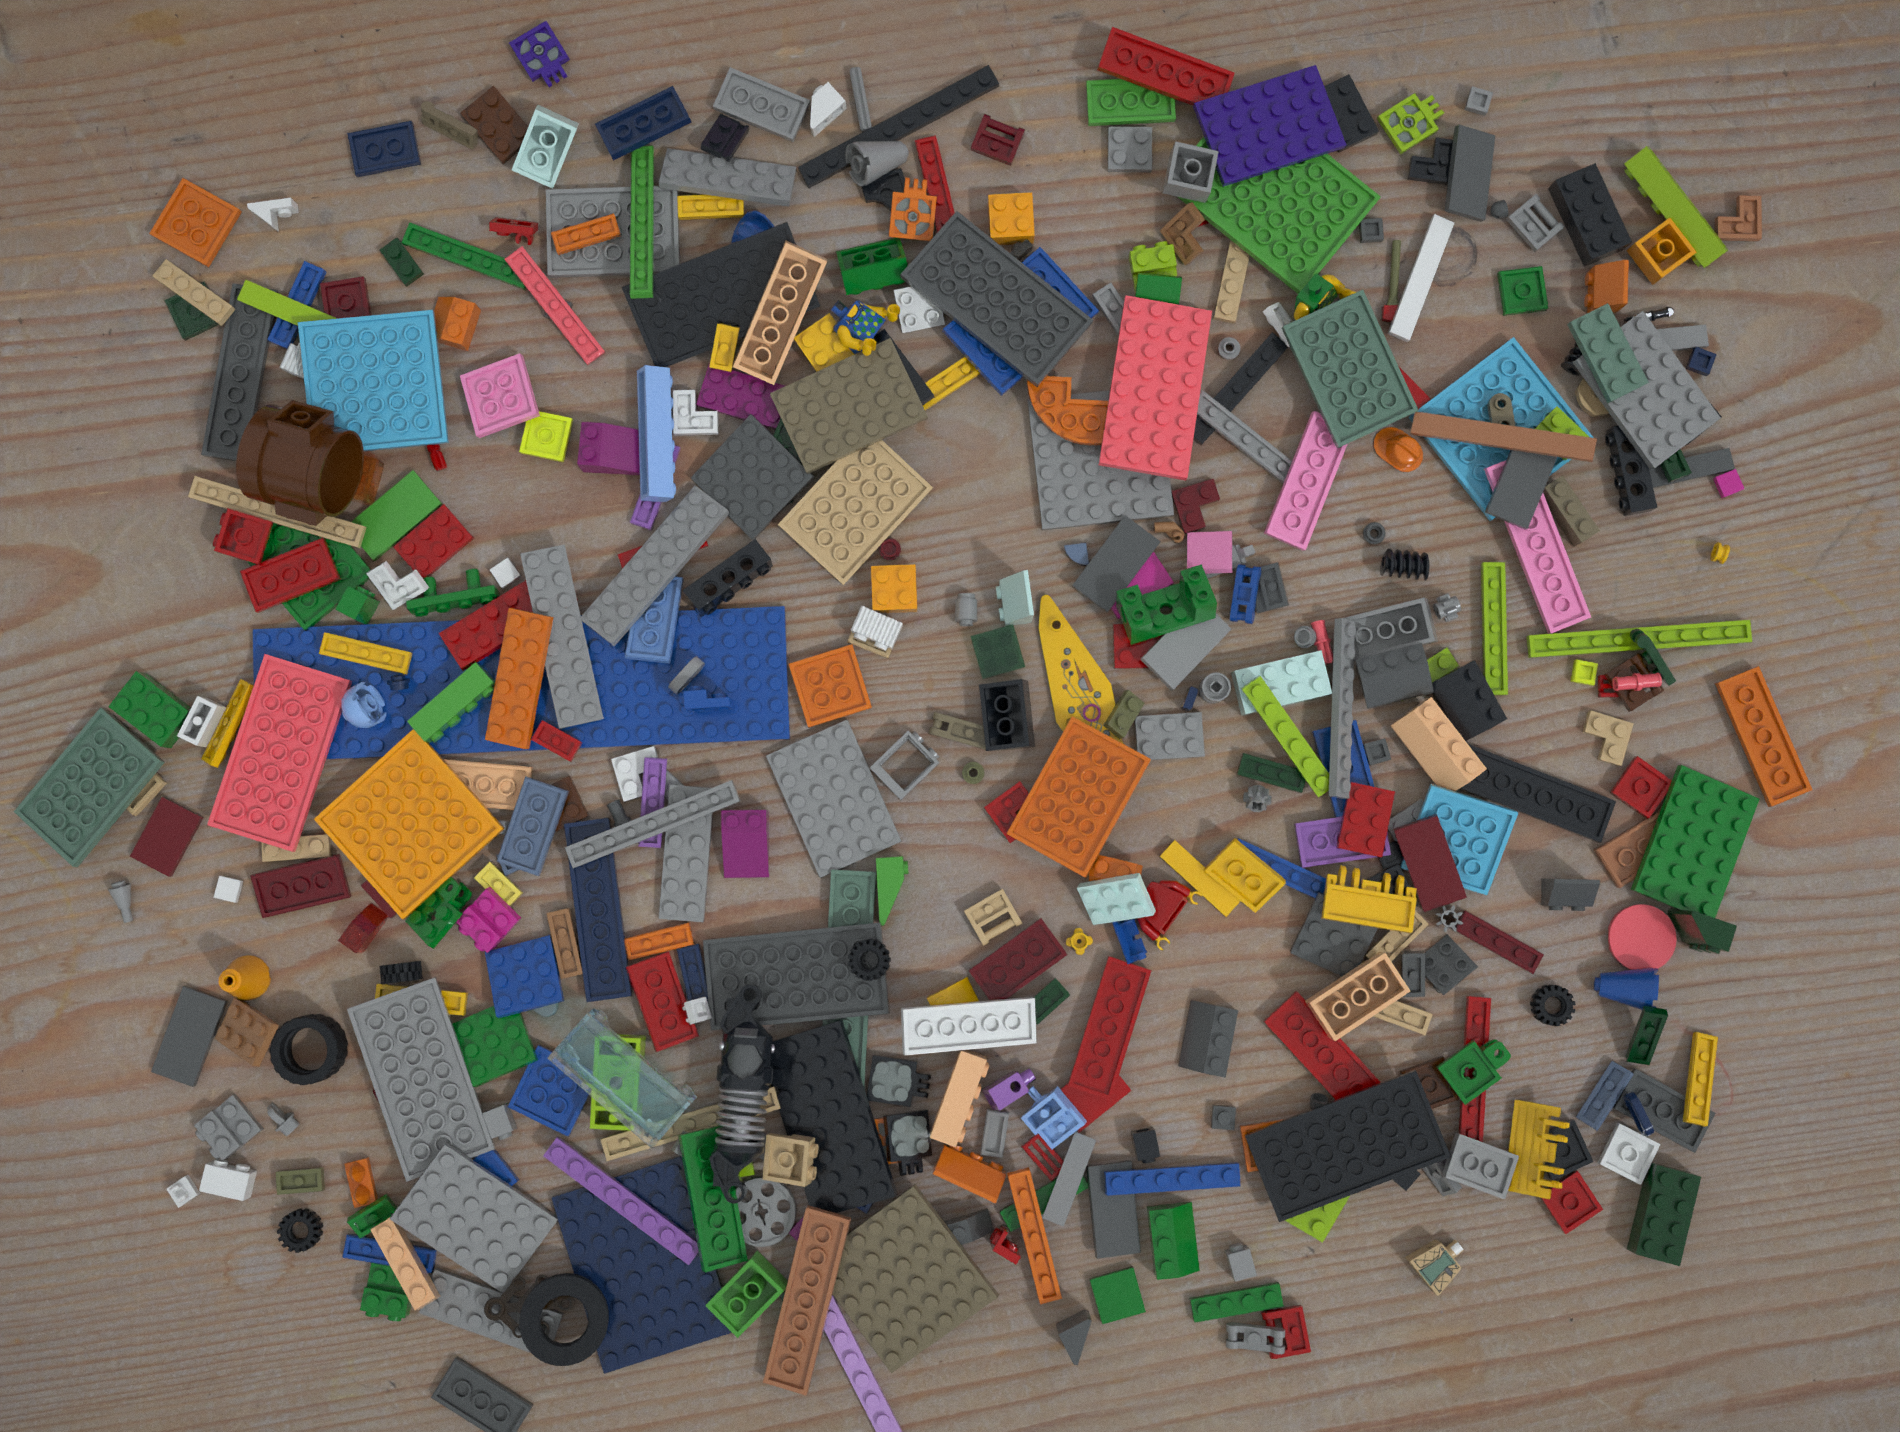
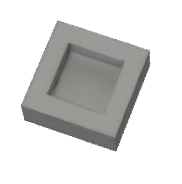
M1472 86L1464 110L1485 116L1488 112L1493 92Z

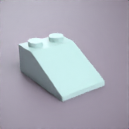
M537 105L512 171L553 189L579 123Z
M1028 570L1001 579L999 586H996L997 600L1001 599L1002 608H999L1000 621H1004L1005 626L1031 623L1034 611Z

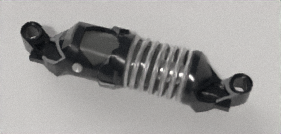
M746 985L740 990L735 999H727V1012L720 1024L723 1039L719 1043V1050H722L721 1064L717 1066L716 1080L719 1081V1090L723 1092L718 1096L725 1101L718 1103V1106L724 1110L717 1112L723 1118L716 1121L718 1125L723 1127L717 1128L715 1131L723 1136L715 1138L716 1143H714V1150L709 1159L711 1168L714 1171L713 1186H719L726 1200L733 1204L739 1203L747 1195V1187L740 1177L741 1170L764 1153L765 1144L757 1140H763L765 1137L763 1135H750L749 1132L764 1131L765 1128L750 1126V1122L764 1123L766 1121L765 1118L751 1116L767 1112L765 1109L760 1108L761 1105L767 1104L763 1099L768 1095L767 1090H769V1085L773 1079V1068H771V1054L775 1050V1046L772 1044L773 1036L752 1014L753 1009L762 999V991L755 985ZM751 988L757 993L756 999L752 1002L748 1001L745 997L746 991ZM732 1186H738L741 1189L740 1198L731 1196L730 1189Z

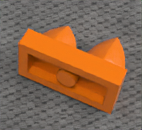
M369 1157L345 1163L354 1208L366 1206L376 1201L378 1196Z

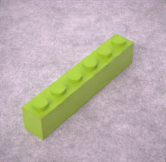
M1649 146L1643 148L1624 163L1627 167L1624 170L1631 180L1636 179L1640 184L1637 188L1645 198L1649 196L1654 202L1651 204L1654 211L1658 215L1662 213L1666 219L1671 218L1697 253L1691 259L1698 267L1701 265L1704 268L1728 251L1722 240Z

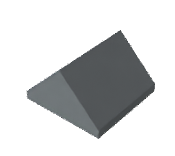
M1085 1309L1056 1324L1058 1335L1073 1364L1077 1366L1092 1322L1089 1311Z

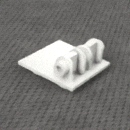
M913 287L894 290L896 304L900 307L899 319L902 333L945 325L943 311Z

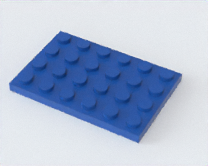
M1041 247L1022 262L1090 318L1098 314L1099 310ZM954 320L943 328L942 332L1001 396L1023 378L1020 373Z

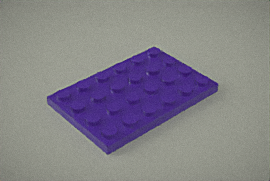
M1316 65L1195 102L1193 105L1208 148L1219 151L1216 170L1223 187L1344 149L1346 146Z

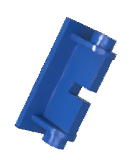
M1135 919L1112 922L1127 964L1147 958L1145 954L1147 950L1142 938L1135 939V935L1140 934Z

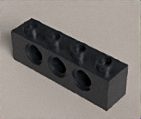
M1611 427L1606 431L1605 443L1610 448L1611 455L1609 461L1615 471L1614 485L1619 490L1620 510L1623 511L1624 516H1629L1656 509L1657 503L1649 467L1620 427ZM1622 443L1627 445L1628 453L1621 449ZM1626 465L1632 467L1633 474H1629L1626 471ZM1631 486L1637 489V496L1631 493Z
M754 539L683 590L685 597L700 617L705 614L709 615L723 601H730L740 589L748 588L754 579L769 573L771 567H773L771 558L757 540ZM745 564L753 565L750 570L742 569ZM732 576L735 578L731 583L724 582L727 577ZM711 589L717 590L713 596L706 595L707 591Z

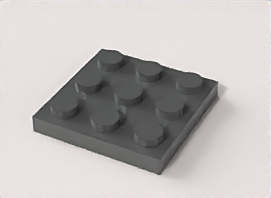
M1318 891L1291 947L1290 953L1343 976L1361 964L1378 928L1321 919L1324 894Z

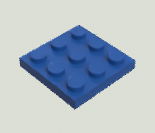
M548 935L491 950L488 953L485 952L497 1018L564 1001L552 936Z
M538 1045L535 1050L538 1061L527 1066L508 1108L559 1133L570 1136L592 1091L593 1070Z

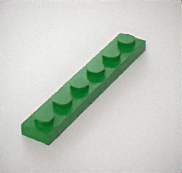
M409 222L401 242L403 245L526 290V287L506 263L504 257Z

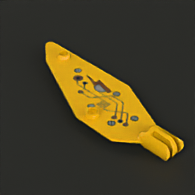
M1049 595L1042 596L1040 602L1039 633L1057 724L1064 732L1071 717H1074L1123 744L1122 739L1117 738L1103 726L1115 707L1111 683ZM1058 621L1061 623L1059 629L1053 628L1054 622ZM1089 704H1095L1100 708L1101 716L1095 722H1089L1083 716V709ZM1096 707L1087 708L1085 712L1088 719H1095L1098 716V709Z

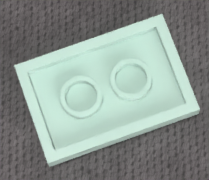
M1140 873L1079 883L1077 887L1093 925L1153 916L1156 911Z

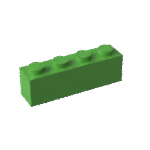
M475 662L407 722L424 742L431 743L433 741L435 743L444 736L443 731L448 727H454L461 721L460 717L465 712L470 713L478 706L477 702L481 698H487L494 692L495 680L481 664Z

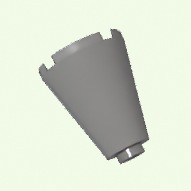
M855 141L848 144L845 151L846 164L850 163L852 168L849 174L858 186H866L907 161L909 155L907 146L901 141Z

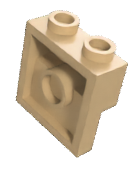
M774 1133L766 1134L762 1180L803 1187L809 1185L812 1180H815L817 1168L813 1166V1158L817 1157L819 1150L818 1144H815V1138L796 1134L792 1136Z

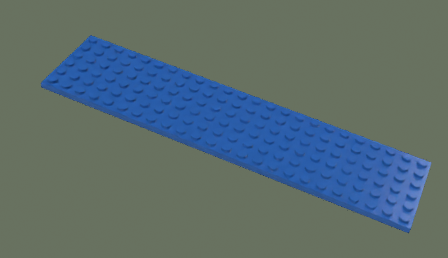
M785 606L716 609L713 613L705 614L700 617L696 610L679 611L670 664L626 659L625 652L629 630L614 647L582 622L604 719L559 729L547 672L544 667L532 732L533 737L543 720L583 742L580 748L790 739ZM460 620L309 627L306 631L302 627L253 629L254 684L264 654L351 680L350 688L361 682H365L364 685L366 686L372 685L384 700L385 706L382 709L383 713L386 712L385 720L370 728H358L349 723L341 713L326 760L383 757L413 730L407 721L466 671H462L439 635L440 632ZM324 632L413 653L408 674H404L405 678H410L409 688L392 691L390 690V685H387V681L391 680V676L401 675L402 673L319 654ZM501 648L477 662L484 667L495 681ZM695 656H698L705 663V666L681 692L689 691L691 686H703V688L711 693V696L712 694L719 693L728 695V697L734 700L735 709L690 713L684 709V706H681L680 693L676 695L668 686ZM493 693L487 698H481L477 702L478 706L470 713L465 712L460 717L461 721L452 728L448 727L443 731L444 736L435 743L433 741L429 743L439 755L548 750L532 740L529 749L485 740Z

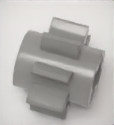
M1449 593L1436 598L1437 603L1433 604V608L1438 619L1444 618L1445 622L1458 618L1457 613L1461 611V606L1456 596L1450 597Z
M1261 785L1249 786L1248 792H1245L1243 795L1246 808L1253 812L1266 811L1267 805H1271L1272 796L1269 795V789H1265Z
M1454 905L1451 907V910H1447L1445 906H1442L1444 912L1442 914H1435L1441 917V921L1437 922L1436 925L1443 924L1445 926L1444 932L1447 931L1448 927H1452V930L1456 932L1455 925L1463 924L1462 921L1458 920V916H1461L1463 913L1459 912L1456 914L1454 912ZM1449 912L1453 913V918L1456 919L1455 923L1445 924L1446 920L1443 919V916L1448 915Z

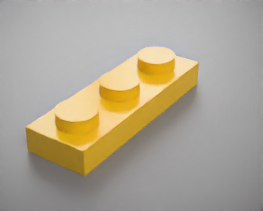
M711 195L677 196L679 220L739 218L744 216V200Z

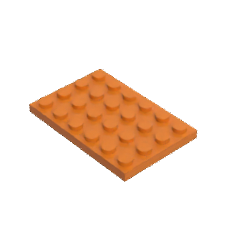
M1071 717L1009 828L1007 835L1086 878L1151 759L1082 721Z

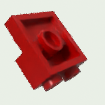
M227 508L226 513H223L220 519V525L222 526L220 533L216 534L213 540L214 551L260 565L273 522Z

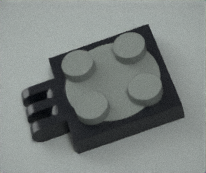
M873 1055L867 1091L868 1101L911 1107L912 1096L928 1098L929 1093L921 1092L920 1088L929 1089L930 1084L922 1083L921 1080H931V1075L916 1072L918 1061Z
M923 1109L883 1116L887 1161H898L900 1176H905L907 1172L909 1175L915 1174V1169L917 1173H922V1157L932 1156L928 1110Z

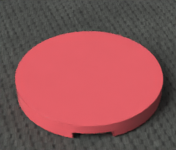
M1638 904L1625 907L1612 918L1608 927L1609 950L1614 959L1627 969L1660 968L1669 961L1676 947L1675 927L1670 918L1654 906Z

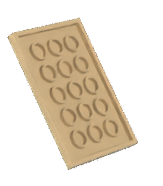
M881 440L837 460L782 519L778 526L844 585L933 487Z

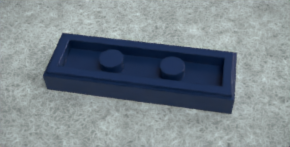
M700 944L678 948L677 953L688 1001L706 997L708 1002L706 971Z

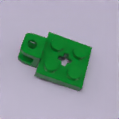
M450 877L415 909L405 922L429 947L434 949L462 916L463 913L459 909H462L469 901L472 891L464 883H458L454 878ZM453 885L452 890L448 891V887ZM464 891L463 896L459 898V893ZM433 914L436 917L434 921L431 920Z
M1496 1039L1486 1042L1481 1047H1478L1475 1041L1472 1040L1436 1066V1068L1463 1104L1466 1105L1502 1079L1496 1070L1509 1061L1511 1054L1503 1043ZM1498 1049V1054L1494 1055L1495 1051ZM1466 1067L1469 1069L1474 1068L1472 1072L1474 1076L1472 1078L1463 1076Z

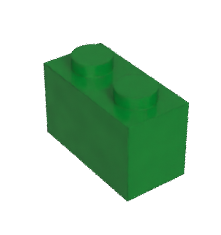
M358 585L355 589L348 586L335 610L363 624H369L380 601L374 599L376 594Z

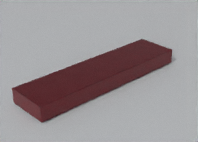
M1465 910L1462 911L1463 914L1458 920L1462 921L1463 924L1455 925L1457 933L1525 971L1534 974L1544 954Z

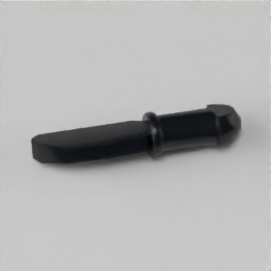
M1665 307L1645 312L1650 321H1655L1659 318L1670 317L1673 315L1674 309L1672 307ZM1634 316L1626 317L1624 321L1628 322Z

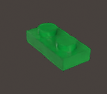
M386 1194L349 1216L347 1223L358 1237L362 1238L369 1234L372 1228L390 1218L397 1206Z

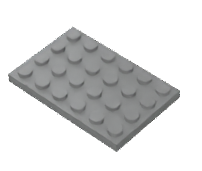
M654 186L653 274L680 264L678 191L662 189L659 186ZM631 187L546 190L547 275L549 278L630 275ZM613 213L615 214L621 237L561 255L557 254L551 232Z
M1642 311L1622 325L1621 329L1649 383L1607 403L1583 355L1573 361V364L1644 462L1652 470L1721 417L1644 311Z
M848 720L766 755L820 878L830 874L831 870L842 869L902 842Z
M445 1142L391 1215L390 1220L504 1293L555 1225L558 1218Z

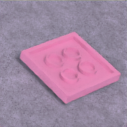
M516 354L460 375L475 434L478 438L540 416L522 354Z

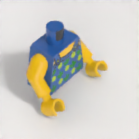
M838 300L831 308V311L840 318L833 327L834 331L839 336L844 347L849 348L854 354L862 351L865 356H868L872 350H876V341L873 337L886 321L884 319L885 316L890 322H895L898 319V314H900V307L896 304H891L886 310L885 307H876L855 301L847 308Z

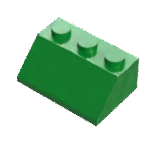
M892 238L836 251L846 295H857L863 291L879 290L884 286L900 285L905 282L900 278V275L908 265L900 238Z
M1192 1202L1147 1206L1153 1268L1156 1279L1180 1278L1200 1271Z

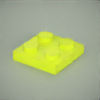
M539 411V417L526 421L519 452L525 455L564 462L573 419Z

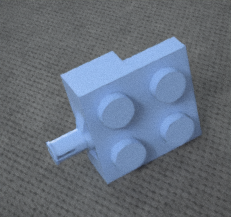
M1034 1085L1028 1089V1094L1035 1102L1032 1107L1025 1111L1021 1119L1034 1135L1039 1134L1052 1150L1086 1124L1087 1120L1058 1086L1050 1093L1042 1096Z

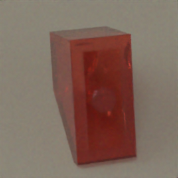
M370 903L351 921L338 941L356 954L363 953L389 917L379 907Z

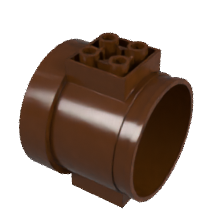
M291 400L284 407L269 404L254 414L244 430L236 460L237 482L241 492L247 498L275 505L276 515L317 526L327 516L335 517L340 515L353 500L363 472V444L356 432L334 426V411Z

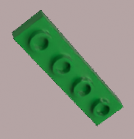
M469 569L465 571L467 590L437 595L435 578L425 577L423 579L429 588L423 592L424 597L407 600L406 605L407 610L413 616L423 617L427 616L430 612L446 613L453 608L468 609L472 605L480 603L486 605L499 597L500 592L495 585L481 587L478 569Z

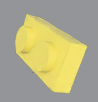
M489 862L474 877L485 889L491 887L509 906L523 894L492 862Z

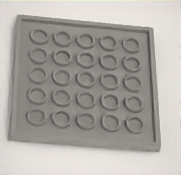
M1110 390L1071 394V399L1108 401ZM1030 399L1027 400L1042 530L1120 522L1125 515L1132 521L1174 516L1170 478L1098 465L1101 445H1081L1056 435L1040 420L1034 411Z

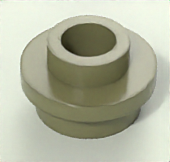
M969 762L964 766L962 776L967 783L977 784L984 777V768L977 762ZM971 769L977 770L978 774L976 777L969 775Z

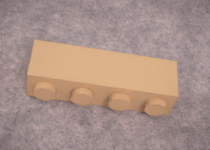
M388 1218L371 1229L373 1236L414 1310L422 1309L441 1297L401 1226Z

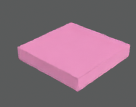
M1232 531L1187 533V569L1202 564L1205 574L1232 573Z

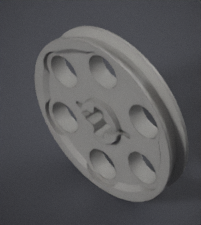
M763 1176L754 1177L744 1182L747 1189L752 1192V1199L747 1202L742 1200L738 1203L739 1211L744 1212L746 1215V1221L741 1223L744 1241L749 1245L757 1247L771 1246L785 1238L790 1232L796 1217V1204L790 1190L783 1183L762 1180ZM766 1183H770L774 1187V1193L770 1196L762 1192V1186ZM739 1187L736 1189L737 1198H740L741 1189ZM785 1199L790 1203L788 1211L782 1212L778 1209L777 1204L780 1200ZM759 1205H761L763 1209L768 1210V1212L765 1213L764 1219L761 1216V1214L756 1213V1211H758ZM778 1221L784 1225V1231L781 1234H776L772 1231L771 1226L774 1222ZM754 1227L762 1231V1237L758 1240H754L750 1236V1230Z

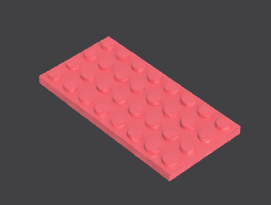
M1125 295L1098 465L1187 480L1212 316L1211 310Z
M264 654L207 825L296 852L342 713L341 700L346 691L350 689L352 681Z

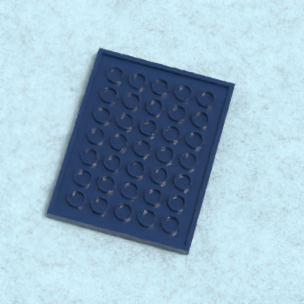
M681 1156L613 1177L696 1239L688 1189L679 1173L683 1165ZM585 1187L552 1197L574 1274L581 1275L596 1284L607 1301L609 1323L606 1335L597 1349L604 1374L732 1333L705 1306L722 1288L717 1269L702 1272L699 1252L691 1263L687 1265ZM584 1306V1309H585V1312H586V1316H587V1319H588V1312H587V1310H586V1308H585V1306Z

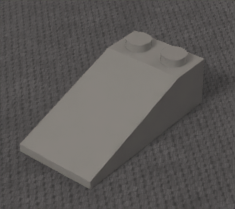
M1425 597L1344 618L1355 622L1354 661H1356L1355 659L1419 643L1427 645L1438 642L1429 602Z

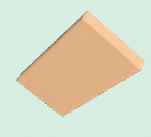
M444 759L486 808L514 810L525 777L532 778L533 767Z

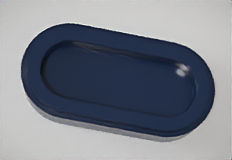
M1634 1092L1624 1095L1625 1104L1640 1133L1645 1137L1653 1134V1126L1637 1095Z

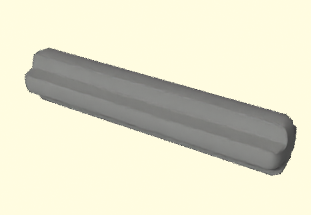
M855 67L851 68L849 72L860 130L864 132L872 128L861 68Z

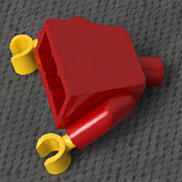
M1161 880L1158 883L1152 881L1146 889L1156 911L1153 916L1137 918L1141 930L1152 941L1155 940V945L1160 950H1164L1159 946L1161 940H1166L1170 944V941L1164 934L1186 903L1189 902L1190 904L1197 905L1198 903L1192 900L1193 895L1196 894L1202 897L1200 892L1190 891V888L1178 881Z

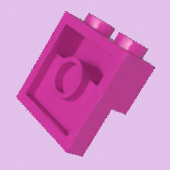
M488 887L472 905L468 906L456 923L459 925L458 929L463 935H469L475 941L474 945L478 950L488 953L497 947L519 922L521 917L491 887Z

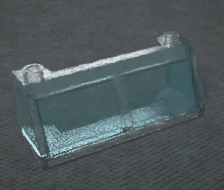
M594 1008L582 1018L549 1055L548 1059L653 1149L697 1096L694 1095V1090L687 1084H674L608 1027V1016L603 1011Z

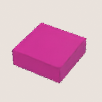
M1736 469L1713 478L1721 498L1745 489Z

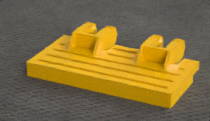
M1340 865L1338 877L1337 875L1327 874L1321 919L1413 933L1417 888L1406 887L1405 896H1403L1404 876L1398 875L1395 894H1389L1390 873H1384L1382 883L1362 880L1361 889H1359V868H1354L1352 871L1350 887L1345 886L1346 866Z
M1515 1100L1508 1152L1518 1155L1519 1158L1508 1191L1550 1199L1552 1189L1543 1188L1542 1186L1562 1189L1563 1183L1556 1180L1543 1179L1544 1171L1558 1175L1564 1174L1563 1168L1545 1165V1162L1555 1163L1557 1143H1551L1548 1140L1568 1142V1137H1565V1135L1549 1133L1550 1125L1563 1129L1569 1128L1570 1123L1551 1119V1116L1560 1117V1107Z

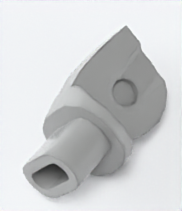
M273 1102L267 1107L268 1115L278 1123L275 1129L276 1132L280 1130L287 1137L300 1124L293 1118V1112L285 1115Z

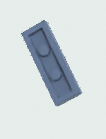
M1611 1061L1576 1118L1598 1131L1634 1074Z

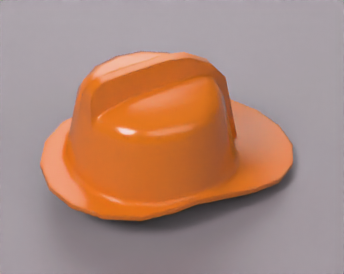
M1387 427L1376 434L1374 449L1381 459L1401 472H1411L1420 466L1423 460V451L1416 439L1395 427Z

